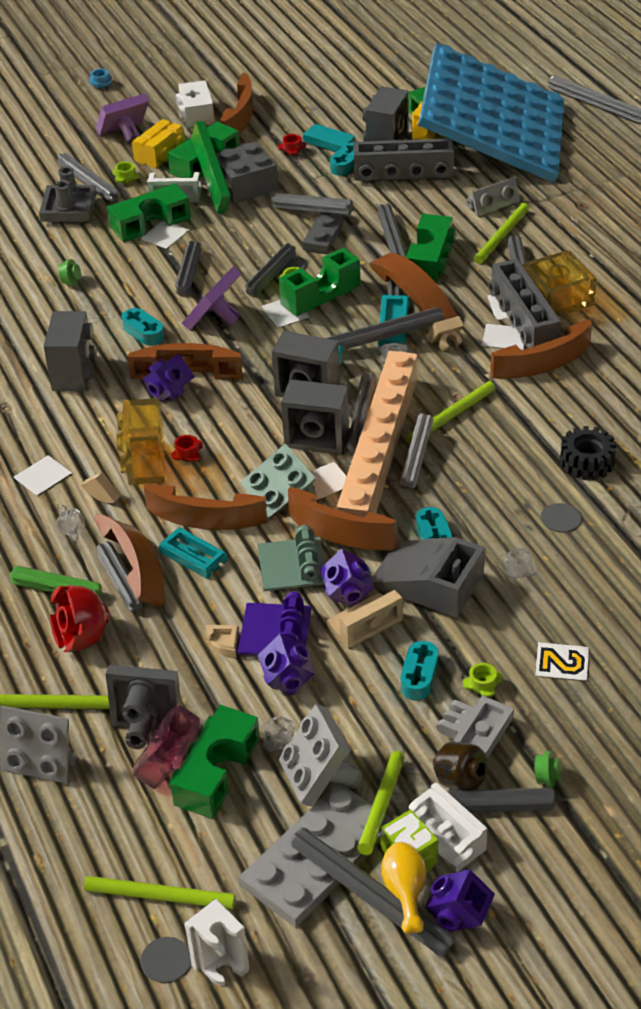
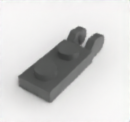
M322 212L318 214L302 242L303 250L328 254L343 227L346 215L336 214V216H332L331 213Z

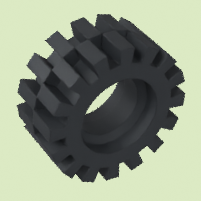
M583 426V430L576 427L573 429V432L570 430L566 432V436L562 438L560 465L562 468L565 467L564 471L567 474L572 472V477L574 478L582 475V480H587L588 476H592L593 480H597L598 474L603 478L607 476V472L611 473L613 470L617 446L616 441L614 442L612 435L608 436V431L603 430L600 433L599 427H594L593 430H589V426ZM582 452H592L595 454H585Z

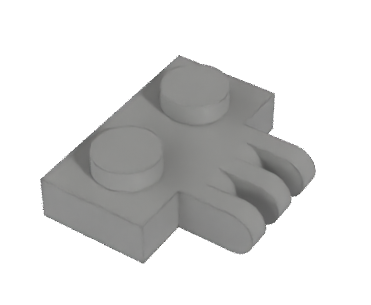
M483 695L475 707L454 700L449 706L450 710L445 712L443 719L439 721L436 728L441 734L453 738V741L478 745L488 759L512 721L514 708Z

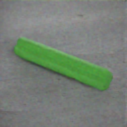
M15 566L10 574L13 584L53 593L58 586L79 585L94 590L99 597L102 594L101 584L89 580L22 566Z

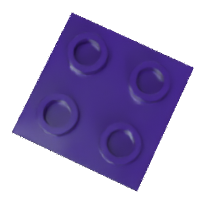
M290 592L284 598V604L246 603L238 654L258 655L279 634L301 642L306 647L312 606H305L304 600L298 592Z

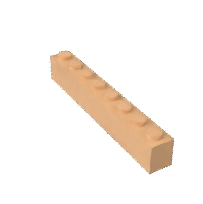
M403 351L388 352L337 504L338 510L364 517L369 512H377L417 383V354Z

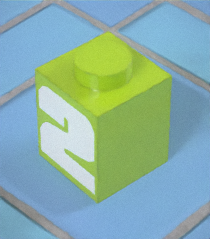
M411 809L380 828L381 850L384 854L394 843L406 842L419 851L424 859L426 872L431 870L436 862H438V839Z

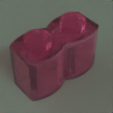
M179 704L170 709L153 731L149 744L137 758L133 767V776L153 789L161 786L179 765L184 755V749L197 734L200 726V717Z

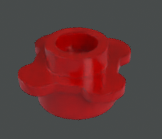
M298 134L285 135L282 138L283 143L278 145V149L286 151L288 155H296L301 149L307 147V143L302 141L301 136Z
M193 435L179 436L174 442L175 451L171 453V458L176 461L195 462L200 459L199 451L203 448V442Z

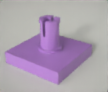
M146 93L102 106L96 126L99 136L122 130L128 144L139 137L140 134L135 125L143 122L149 104Z
M233 266L202 298L182 324L190 331L208 311H213L231 327L242 314L236 311L223 298L226 291L241 273Z

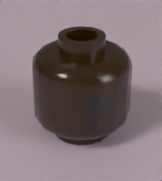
M450 741L445 743L436 753L433 769L438 781L444 787L467 791L475 790L483 783L488 773V763L484 751L478 745Z

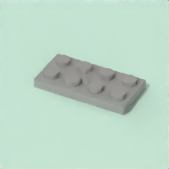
M337 783L239 876V885L296 928L340 882L291 846L293 835L301 827L306 828L349 861L359 866L369 856L363 855L358 851V844L372 805L344 785ZM385 814L381 827L393 819ZM380 831L376 839L373 851L381 844Z

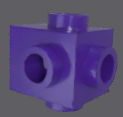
M177 354L167 362L161 358L149 367L151 373L144 377L143 380L150 394L160 402L167 397L172 401L185 392L183 386L194 379L195 376L182 357Z
M344 549L337 552L320 568L326 586L325 592L334 602H341L352 607L374 589L368 565L363 559Z
M279 634L258 654L264 673V680L272 689H279L293 695L315 674L310 662V654L305 645L285 635Z
M469 869L438 877L431 886V894L424 908L436 919L442 928L449 932L482 926L495 893Z

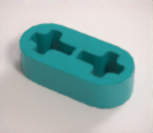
M353 142L346 143L331 156L330 172L333 175L345 176L354 170Z
M131 308L122 313L123 329L141 343L157 345L164 340L163 324L144 310Z
M425 507L418 511L416 515V530L420 540L452 537L444 513L440 509ZM429 521H431L432 524H435V526L431 527Z
M418 641L410 645L401 672V692L407 699H425L432 690L438 668V649L433 643ZM421 656H426L423 664L418 663ZM421 677V681L417 685H413L415 678Z

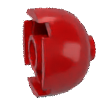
M79 585L58 586L54 590L50 604H56V614H50V624L56 645L59 648H63L65 645L66 648L63 652L68 653L88 649L97 643L102 637L105 626L109 623L110 619L108 607L103 604L101 598L94 590Z

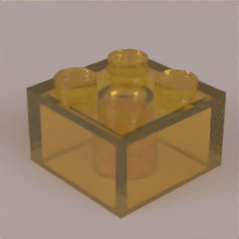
M570 250L521 264L557 316L578 311L595 304L597 278Z
M159 398L123 400L122 413H117L118 430L122 431V433L116 434L117 449L124 453V455H120L121 473H127L129 485L165 483V439Z

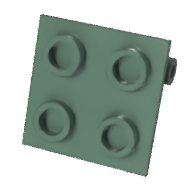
M285 443L246 476L240 484L250 495L266 496L267 516L271 519L289 504L288 489L290 487L316 494L315 486L312 483L317 479Z
M301 525L295 533V540L258 544L264 591L325 584L320 568L325 564L320 537H315L313 529L308 525Z

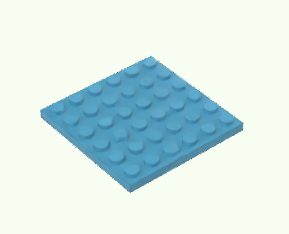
M436 43L432 51L418 126L554 183L559 173L565 98L556 92H549L540 88L536 83H528L521 80L515 74L498 70L492 64H484L477 61L471 55H464L454 51L448 45Z

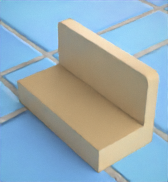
M396 590L385 595L377 593L327 619V626L349 649L402 621V597Z

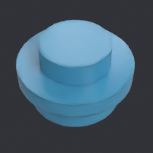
M95 69L91 72L89 82L92 86L103 89L112 82V77L106 69Z

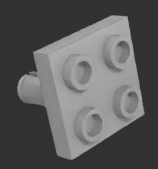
M315 704L308 716L302 720L299 730L291 742L285 746L279 758L300 804L313 807L330 781L354 789L358 786L362 776L358 766L347 764L351 750L328 708Z

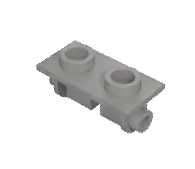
M516 177L473 191L469 198L466 199L467 206L475 209L476 217L520 202Z

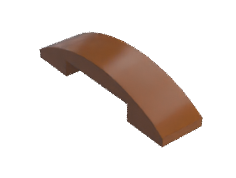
M242 73L237 83L238 103L236 108L225 109L220 123L238 130L239 133L248 125L253 114L252 84L247 73Z
M390 252L369 263V267L385 282L392 279L420 306V312L440 307L444 320L457 317L455 310L438 285L411 260Z
M589 319L565 327V336L525 350H521L515 344L492 352L490 375L492 378L500 379L528 377L554 370L573 361L590 346L592 321Z
M199 343L164 344L128 353L127 356L131 379H143L151 373L149 370L151 365L161 358L167 362L177 354L182 357L191 372H214V379H243L241 353L215 345Z
M149 483L144 485L147 510L162 519L179 525L208 530H232L266 523L268 519L266 496L235 493L233 501L179 496L176 495L175 486Z
M294 487L288 489L289 516L299 526L308 525L313 529L314 535L330 542L354 548L395 550L398 547L397 520L373 512L360 517L317 503L316 494Z
M97 513L94 516V520L103 537L120 544L133 568L126 577V580L136 599L161 608L165 603L164 580L158 557L150 542L133 526Z

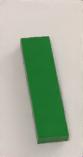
M196 121L191 139L216 212L225 213L231 195L204 121Z

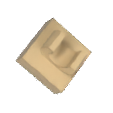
M457 316L434 323L428 332L431 344L439 342V348L444 352L449 347L446 340L450 339L454 342L456 348L459 347L462 343L459 332L463 327L460 317Z

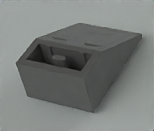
M456 537L398 541V547L395 550H390L371 580L375 589L386 593L396 590L403 599L458 617L484 576L485 547Z

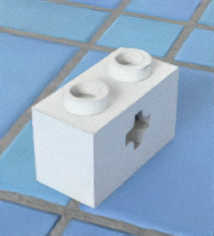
M206 80L178 84L179 93L175 94L177 108H179L180 119H185L187 128L194 127L196 121H204L206 125L214 124L213 103Z

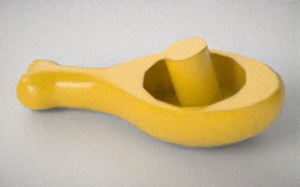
M397 842L388 848L383 857L381 866L382 878L386 888L401 902L404 915L401 926L405 934L419 933L423 931L424 922L418 914L417 898L426 881V866L424 859L414 846L406 842Z

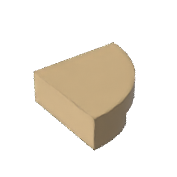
M102 472L86 479L81 484V487L88 494L105 503H114L121 496Z
M206 625L207 640L211 648L223 656L237 658L240 637L239 625Z

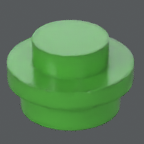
M72 259L66 260L59 265L58 272L61 282L69 286L77 285L78 280L81 278L80 266Z
M545 751L544 755H536L535 777L537 784H545L547 788H554L556 780H561V761L559 758H554L552 751Z

